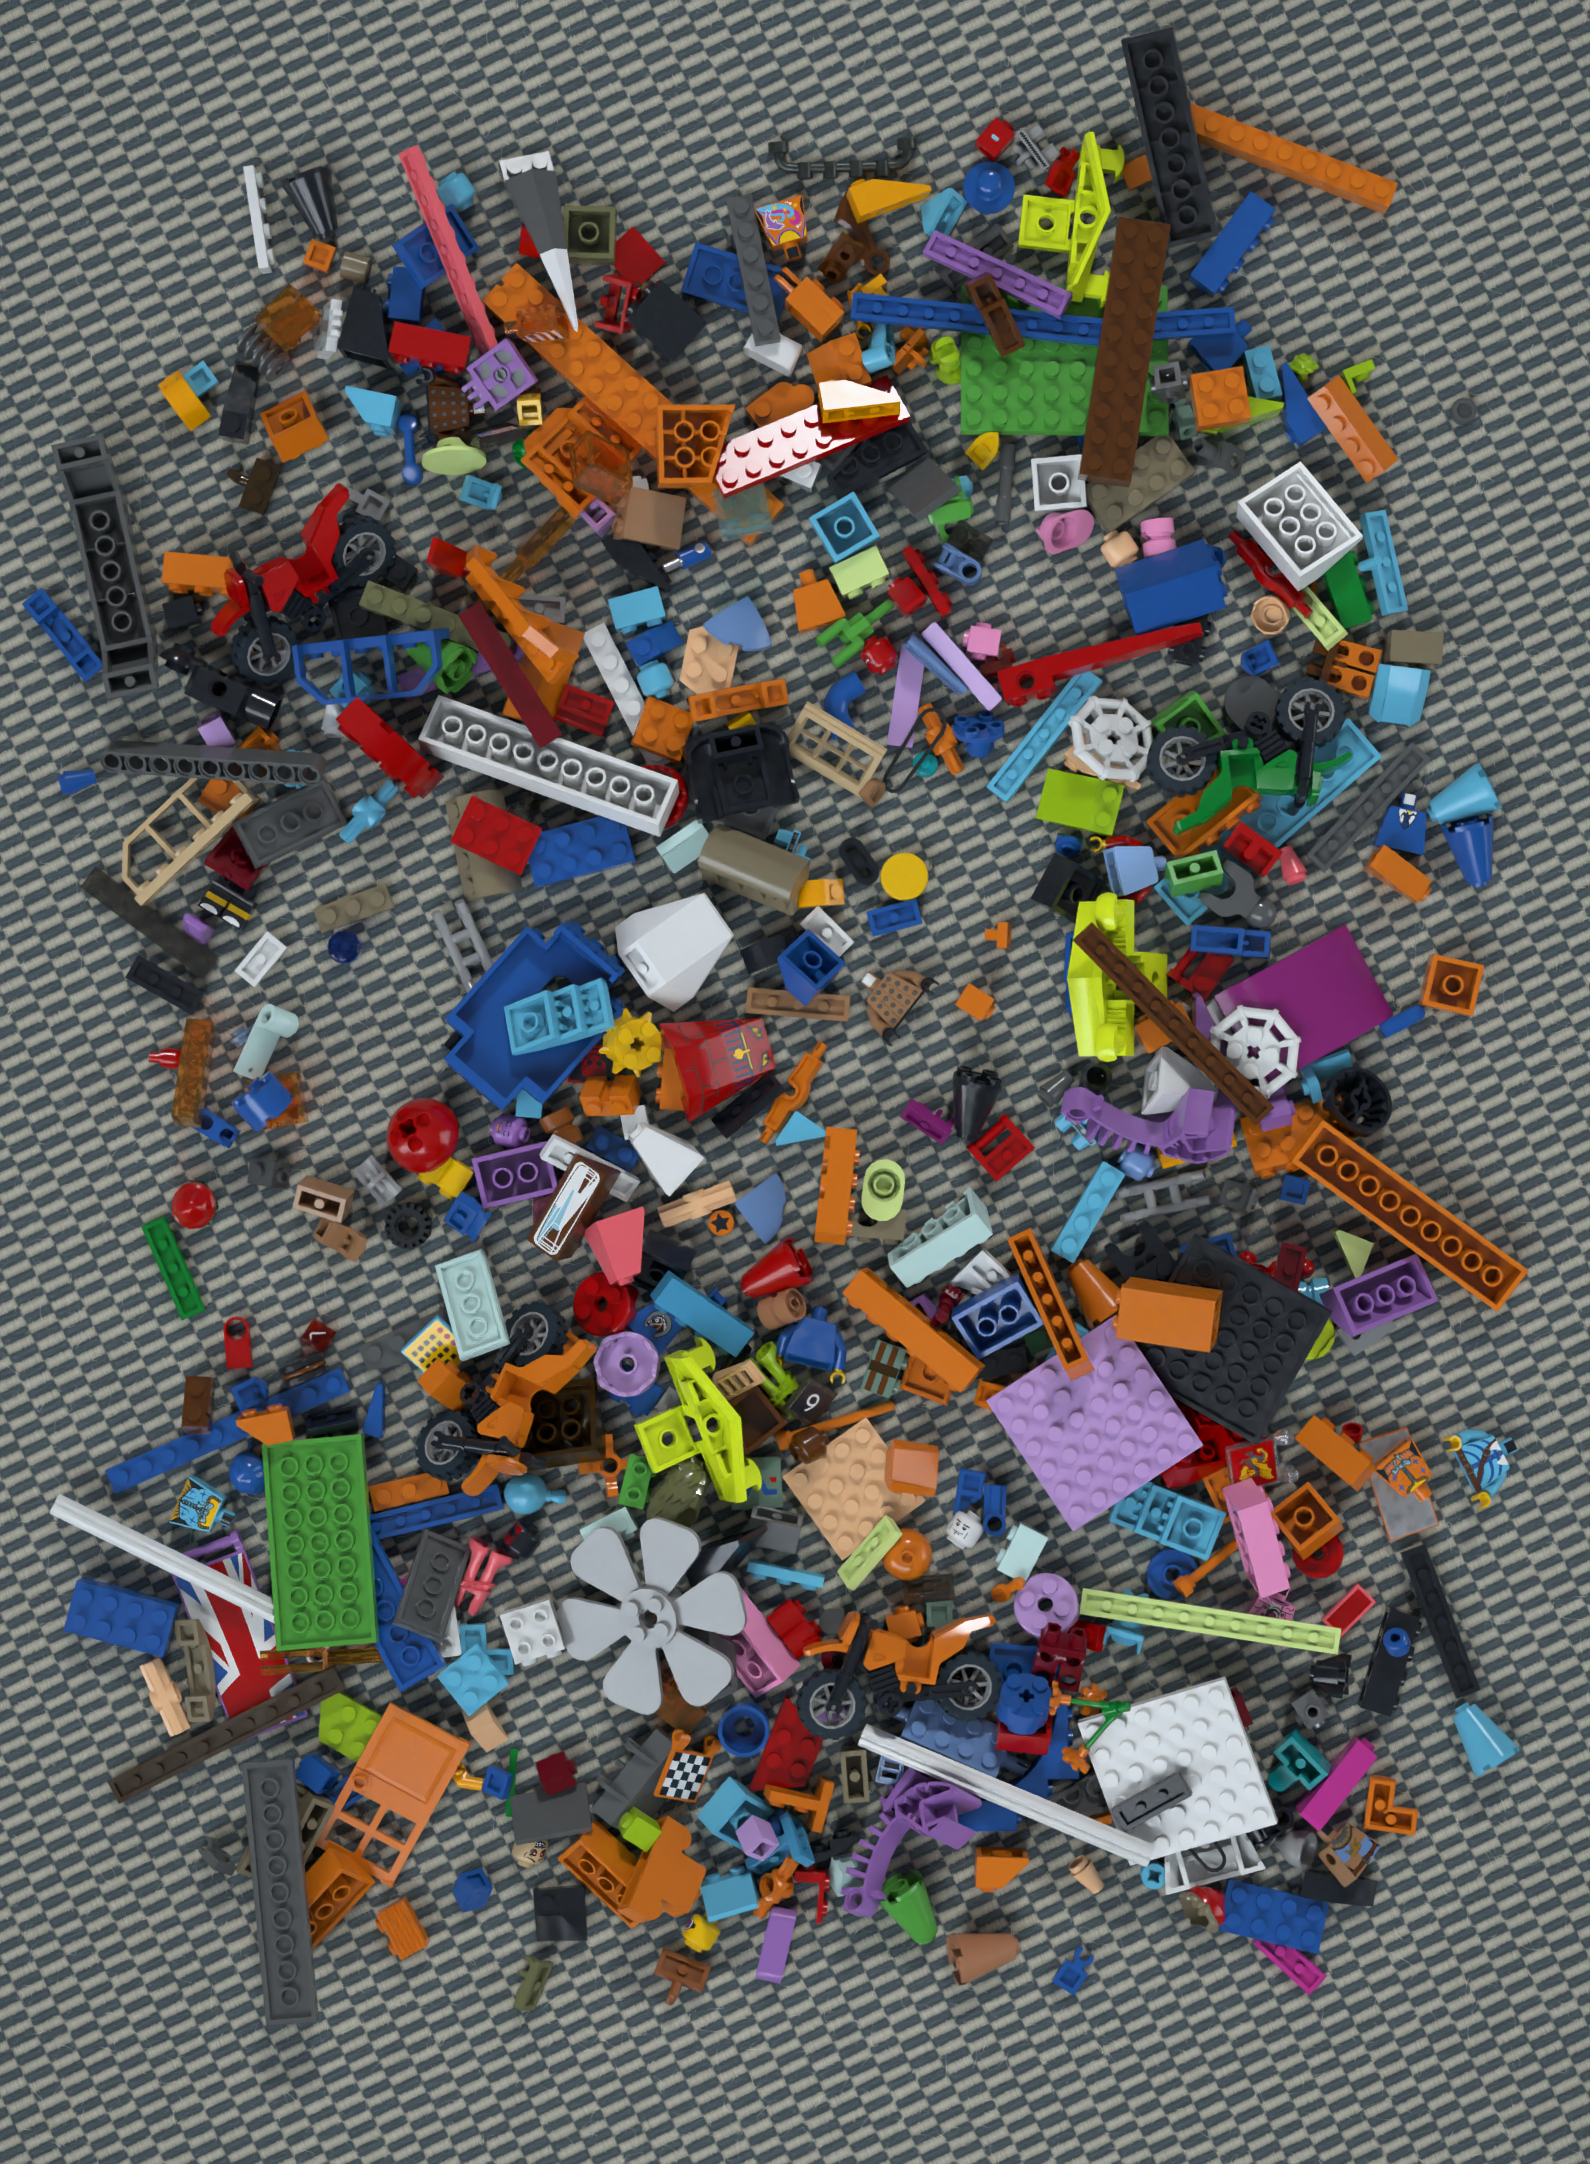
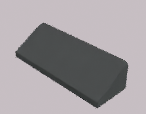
M992 223L966 244L997 259L1014 247L1003 228L997 223ZM942 264L935 269L937 275L953 294L961 289V285H964L963 283L972 279Z

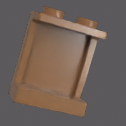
M633 486L620 488L615 500L617 513L612 523L613 539H625L660 546L659 549L668 551L679 549L686 498Z

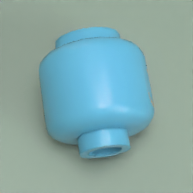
M454 171L438 182L440 187L437 193L446 206L452 204L454 209L459 208L462 212L474 203L471 198L475 195L476 190L464 173L457 174Z
M654 660L639 668L640 672L636 678L644 696H654L659 700L670 694L668 690L673 687L674 681L665 663H659L658 660Z

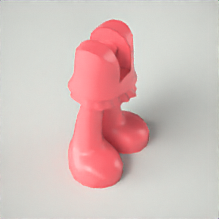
M471 1536L468 1543L472 1555L466 1572L462 1577L454 1605L455 1608H459L467 1591L475 1594L467 1611V1614L475 1616L487 1597L492 1593L491 1588L496 1586L492 1580L501 1566L510 1565L514 1558L502 1548H493L480 1579H475L483 1560L491 1549V1544L482 1538Z

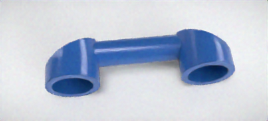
M405 413L399 417L397 422L404 436L406 461L401 475L406 484L416 486L423 480V472L416 464L414 433L419 428V421L415 415Z

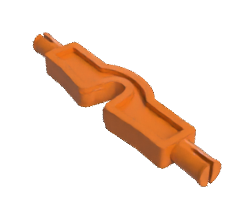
M818 1041L811 1054L808 1052L804 1054L797 1067L788 1077V1083L795 1088V1094L789 1096L782 1093L777 1097L763 1123L767 1126L759 1140L768 1145L775 1131L781 1133L793 1112L800 1109L806 1102L810 1094L811 1083L823 1065V1062L819 1059L828 1047L821 1041Z

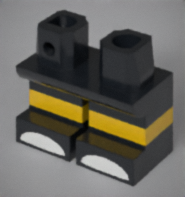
M221 875L218 881L213 880L205 897H202L197 906L237 929L244 931L258 905L255 900L260 889L252 885L248 891L243 888L241 893L233 890L236 883Z

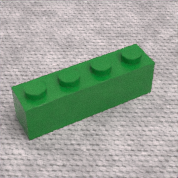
M1350 550L1322 575L1335 618L1345 630L1369 623L1373 620L1372 615L1375 614L1371 600H1366L1364 590H1367L1365 580L1362 575H1358L1356 566L1359 564L1356 553Z

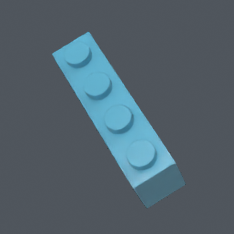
M1102 1160L1100 1161L1051 1245V1251L1072 1263L1075 1262L1123 1180L1125 1173Z

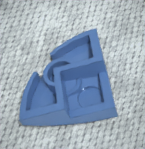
M748 596L727 607L703 624L706 631L716 640L727 646L730 643L743 645L742 651H760L772 645L767 628Z
M777 1173L773 1174L734 1203L764 1244L770 1241L777 1233L784 1219L782 1215L784 1204L786 1203V1195L780 1177Z

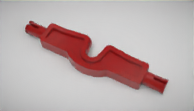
M1236 530L1228 535V539L1238 547L1235 552L1252 569L1253 575L1261 585L1273 591L1290 609L1296 608L1304 618H1308L1313 613V610L1303 601L1305 595L1301 591H1297L1283 573L1274 575L1269 572L1274 562L1251 539L1245 541Z

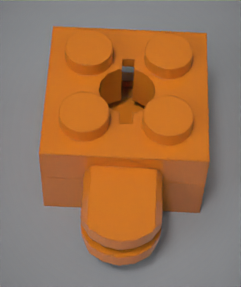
M783 267L781 269L782 274L796 287L794 289L779 274L774 277L775 282L789 294L785 299V309L817 340L823 343L843 322L844 311L842 309L844 306L834 296L830 299L823 292L825 290L824 286L815 278L811 281L806 276L801 281L787 267Z

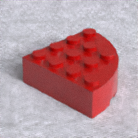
M358 697L335 719L340 724L337 729L358 746L362 744L360 749L376 763L380 761L379 767L395 781L399 778L406 784L404 789L413 798L419 795L424 799L444 778L437 769Z

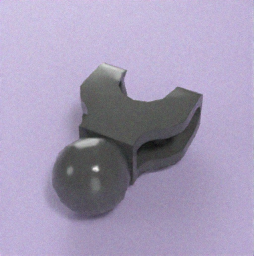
M1224 858L1221 866L1229 877L1227 890L1219 895L1202 890L1197 896V900L1222 917L1240 914L1255 929L1269 927L1276 918L1274 903L1270 899L1260 897L1255 893L1254 881L1249 872L1229 859Z

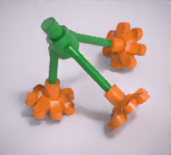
M1054 1680L1052 1682L1053 1697L1049 1701V1706L1051 1707L1050 1715L1056 1714L1060 1704L1070 1706L1072 1703L1083 1706L1080 1710L1083 1716L1099 1714L1100 1709L1106 1718L1085 1745L1082 1744L1078 1750L1067 1746L1061 1750L1065 1754L1062 1756L1064 1762H1071V1767L1076 1772L1080 1769L1081 1772L1087 1774L1090 1765L1086 1762V1756L1090 1752L1089 1748L1106 1728L1116 1720V1717L1122 1716L1124 1712L1131 1710V1705L1128 1701H1104L1107 1697V1692L1103 1689L1099 1690L1098 1685L1095 1683H1091L1089 1688L1083 1686L1080 1689L1083 1697L1071 1698L1072 1695L1061 1694L1062 1692L1058 1687L1059 1682Z

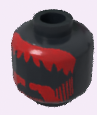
M530 1521L526 1524L516 1522L503 1537L505 1544L503 1548L516 1560L521 1558L528 1559L541 1544V1539L538 1535L540 1530Z

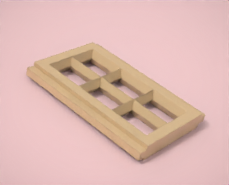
M808 701L788 735L790 756L860 797L858 792L872 778L887 751L885 747ZM808 719L826 728L822 738L804 729ZM831 732L850 743L845 752L826 742ZM800 733L819 743L814 753L796 743ZM823 746L842 757L837 767L818 756ZM854 746L872 756L868 766L849 756ZM846 760L864 771L860 780L841 770Z

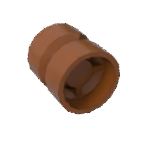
M569 1106L539 1120L544 1132L551 1134V1136L555 1134L572 1144L584 1139L579 1127L572 1124L575 1118Z

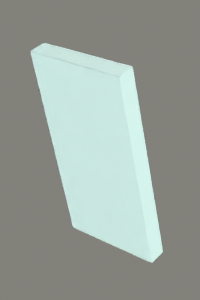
M481 1248L435 1265L460 1360L465 1361L509 1345L508 1333L485 1250Z

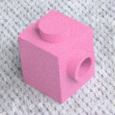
M977 622L976 626L970 627V632H964L962 647H967L966 654H970L973 660L986 661V657L996 659L1002 630L991 629V624Z

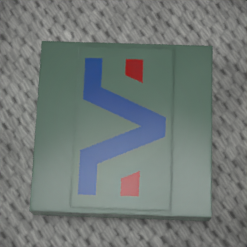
M781 1455L749 1457L755 1462L760 1471L762 1486L757 1492L752 1487L746 1489L747 1501L741 1503L731 1502L732 1510L753 1509V1504L770 1508H782Z

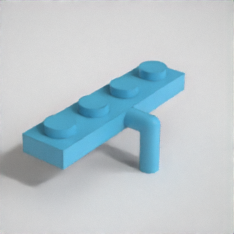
M1386 510L1361 514L1359 517L1369 559L1361 561L1358 564V569L1360 571L1372 570L1382 616L1408 611Z

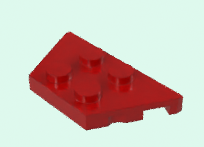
M787 1696L784 1697L750 1783L749 1790L751 1791L764 1790L766 1784L781 1788L805 1787L824 1739L814 1736L805 1728L798 1716L796 1706Z

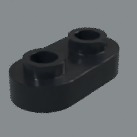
M856 838L844 840L839 847V855L856 881L862 885H871L876 882L879 877V867L863 843ZM851 846L857 849V853L854 856L847 854V849ZM869 868L871 875L863 877L861 874L862 869Z

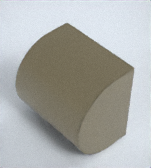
M346 251L341 262L340 277L366 284L372 258Z

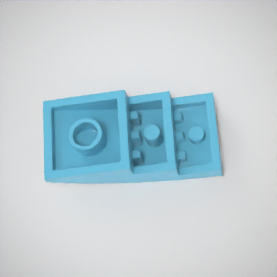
M603 978L581 986L572 984L554 992L545 990L504 1007L512 1055H520L567 1044L615 1028L607 981Z
M1149 1481L1115 1503L1108 1520L1131 1529L1135 1533L1159 1541L1163 1545L1208 1561L1227 1513Z

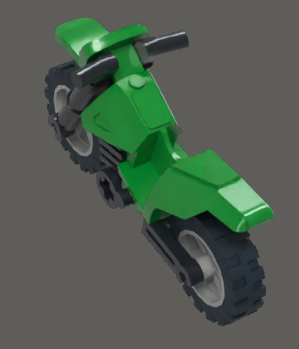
M1311 677L1303 681L1298 679L1294 684H1289L1285 688L1276 704L1274 719L1278 725L1277 729L1280 734L1284 735V739L1287 742L1295 743L1296 752L1288 749V746L1284 744L1285 742L1277 734L1276 730L1271 731L1269 729L1271 724L1270 718L1261 711L1252 712L1241 731L1211 740L1207 739L1208 736L1205 733L1198 732L1197 728H1185L1186 725H1178V728L1169 727L1165 732L1159 733L1151 743L1146 763L1149 778L1156 783V787L1159 790H1165L1166 794L1170 796L1173 794L1178 795V797H1185V795L1189 794L1192 796L1197 794L1198 791L1205 789L1211 781L1215 769L1217 778L1202 793L1197 811L1177 821L1173 826V833L1181 835L1195 827L1206 824L1229 806L1233 790L1240 786L1249 787L1255 793L1262 795L1280 796L1290 795L1291 793L1295 794L1294 801L1287 810L1290 816H1295L1304 807L1305 801L1308 807L1315 805L1319 797L1323 776L1342 768L1353 758L1349 751L1331 761L1313 762L1315 747L1321 748L1326 743L1332 742L1342 728L1346 711L1345 704L1342 702V695L1336 692V688L1332 684L1329 686L1325 680L1319 679L1317 681ZM1305 697L1306 704L1303 707L1295 701ZM1310 697L1317 698L1319 701L1313 704L1310 702ZM1323 703L1327 707L1328 712L1320 711ZM1293 707L1302 713L1292 717L1291 709ZM1318 717L1329 718L1324 727L1319 722ZM1181 744H1182V745H1187V746H1190V747H1187V748L1184 747V748L1182 749ZM1176 745L1178 754L1175 755L1167 749ZM1163 754L1174 761L1163 765ZM1200 767L1198 772L1194 775L1192 770ZM1172 768L1175 777L1168 773L1167 769ZM1185 773L1189 776V778H1179V775Z

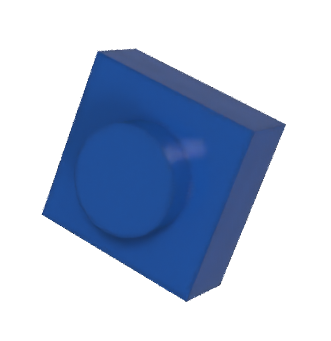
M1284 1174L1279 1199L1305 1205L1311 1180Z
M495 1765L488 1766L482 1791L500 1800L508 1799L514 1775Z

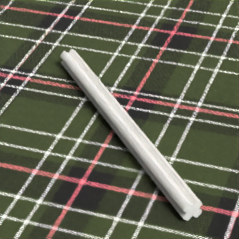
M61 1494L56 1498L50 1510L51 1515L275 1624L273 1598Z
M866 1724L858 1742L860 1747L945 1783L952 1784L964 1791L1141 1866L1148 1867L1155 1848L1153 1844L869 1724Z

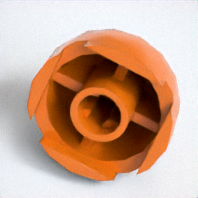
M902 1528L900 1531L903 1535L885 1554L882 1562L885 1569L892 1576L900 1580H913L921 1577L928 1570L932 1562V1548L929 1540L922 1533L915 1529Z

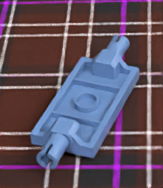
M887 1698V1701L884 1705H888V1700H890L889 1698ZM936 1699L914 1701L913 1705L909 1707L902 1705L901 1711L892 1717L902 1722L903 1730L900 1738L994 1778L997 1777L998 1771L1002 1767L1023 1777L1027 1769L1025 1767L1028 1766L1029 1761L1018 1758L1008 1753V1751L995 1749L996 1724L983 1718L981 1719V1717L977 1718L976 1721L957 1720L949 1716L940 1707Z

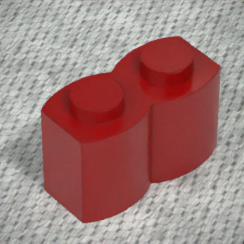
M790 1597L767 1614L766 1619L798 1659L804 1655L803 1648L805 1646L822 1641L819 1635L822 1633V1630L814 1620L809 1622L805 1617L804 1613L807 1610L798 1599L794 1602Z

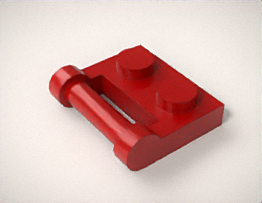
M1189 947L1175 968H1171L1168 971L1167 976L1191 994L1197 992L1205 1001L1235 960L1228 955L1207 953L1187 980L1182 974L1199 953L1190 951Z
M1005 1113L975 1143L971 1142L966 1146L968 1151L996 1182L1035 1148ZM1007 1128L1012 1134L984 1157L980 1151Z

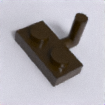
M256 458L250 477L239 474L235 469L228 470L227 476L234 483L245 486L239 507L264 516L282 467Z

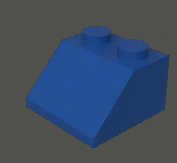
M809 929L777 957L786 989L805 1007L835 980L846 964Z

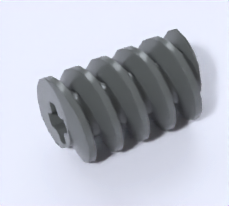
M253 324L235 341L236 349L240 353L244 352V358L251 360L253 367H259L258 372L260 374H266L265 378L267 381H274L288 368L290 362H284L287 356L286 353L277 355L280 348L278 345L273 348L269 347L272 343L271 338L265 341L262 340L265 335L264 331L258 334L255 333L258 325Z

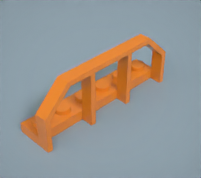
M474 545L466 556V567L470 570V573L465 579L549 683L555 684L579 655L574 651L557 646L547 637L543 630L551 620L548 617L526 610L518 601V598L525 592V588L500 578L490 566L498 555L493 551Z

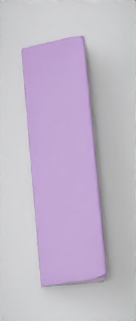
M933 622L922 632V636L987 710L990 711L1000 704L1002 697L936 622Z

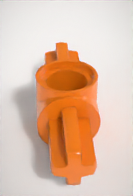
M928 703L918 709L919 714L928 708H933L932 704ZM936 712L926 713L922 717L928 729V732L925 733V738L929 746L943 727V723H941ZM947 723L944 734L932 751L935 756L941 755L950 773L956 775L962 772L965 766L955 749L958 746V741Z
M791 1853L787 1855L780 1868L773 1869L771 1874L766 1873L760 1879L759 1889L762 1896L759 1899V1908L754 1909L753 1914L761 1919L766 1917L774 1903H780L782 1898H789L793 1893L794 1883L791 1876L799 1863L792 1859Z

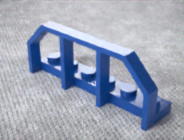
M449 628L292 646L296 682L322 705L351 703L356 697L362 701L423 695L443 667L440 645L442 639L450 638ZM425 641L426 646H430L433 665L415 690L398 692L393 655L394 645L402 644V649L418 647L417 642ZM370 647H378L379 652L383 651L388 693L356 696L350 650L355 649V654L371 652ZM324 652H331L332 657L340 656L346 697L330 699L306 678L303 655L308 654L309 659L323 658Z

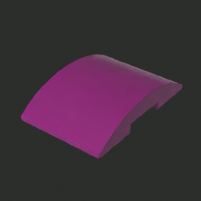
M1346 924L1213 996L1224 1018L1234 1012L1239 1005L1250 1008L1279 1010L1281 1017L1297 1037L1300 1036L1302 1041L1299 1043L1296 1070L1350 1042L1394 1015ZM1249 1018V1025L1265 1026L1267 1020ZM1240 1020L1230 1027L1233 1035L1243 1028ZM1273 1024L1270 1030L1279 1041L1286 1039ZM1251 1045L1248 1046V1056L1250 1058L1253 1056L1256 1059L1259 1058L1258 1052L1260 1048L1258 1046L1255 1048ZM1282 1047L1280 1051V1062L1283 1064H1287L1288 1047ZM1275 1068L1266 1075L1265 1078L1268 1084L1282 1072Z

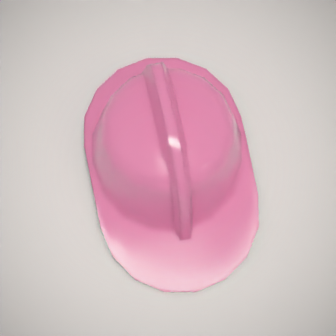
M1084 509L1073 510L1067 513L1052 512L1043 519L1040 526L1036 527V532L1044 542L1045 549L1049 553L1057 554L1083 544L1093 531L1094 520L1091 513Z

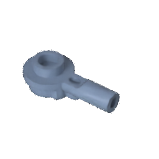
M254 1024L247 1029L242 1025L230 1035L233 1039L229 1041L230 1044L234 1043L238 1048L247 1042Z

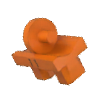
M906 326L899 335L905 344L900 350L895 346L896 361L895 364L891 365L893 372L898 376L907 367L912 371L917 365L922 368L928 365L924 357L929 352L925 347L930 341L926 337L925 331L921 328L916 330Z

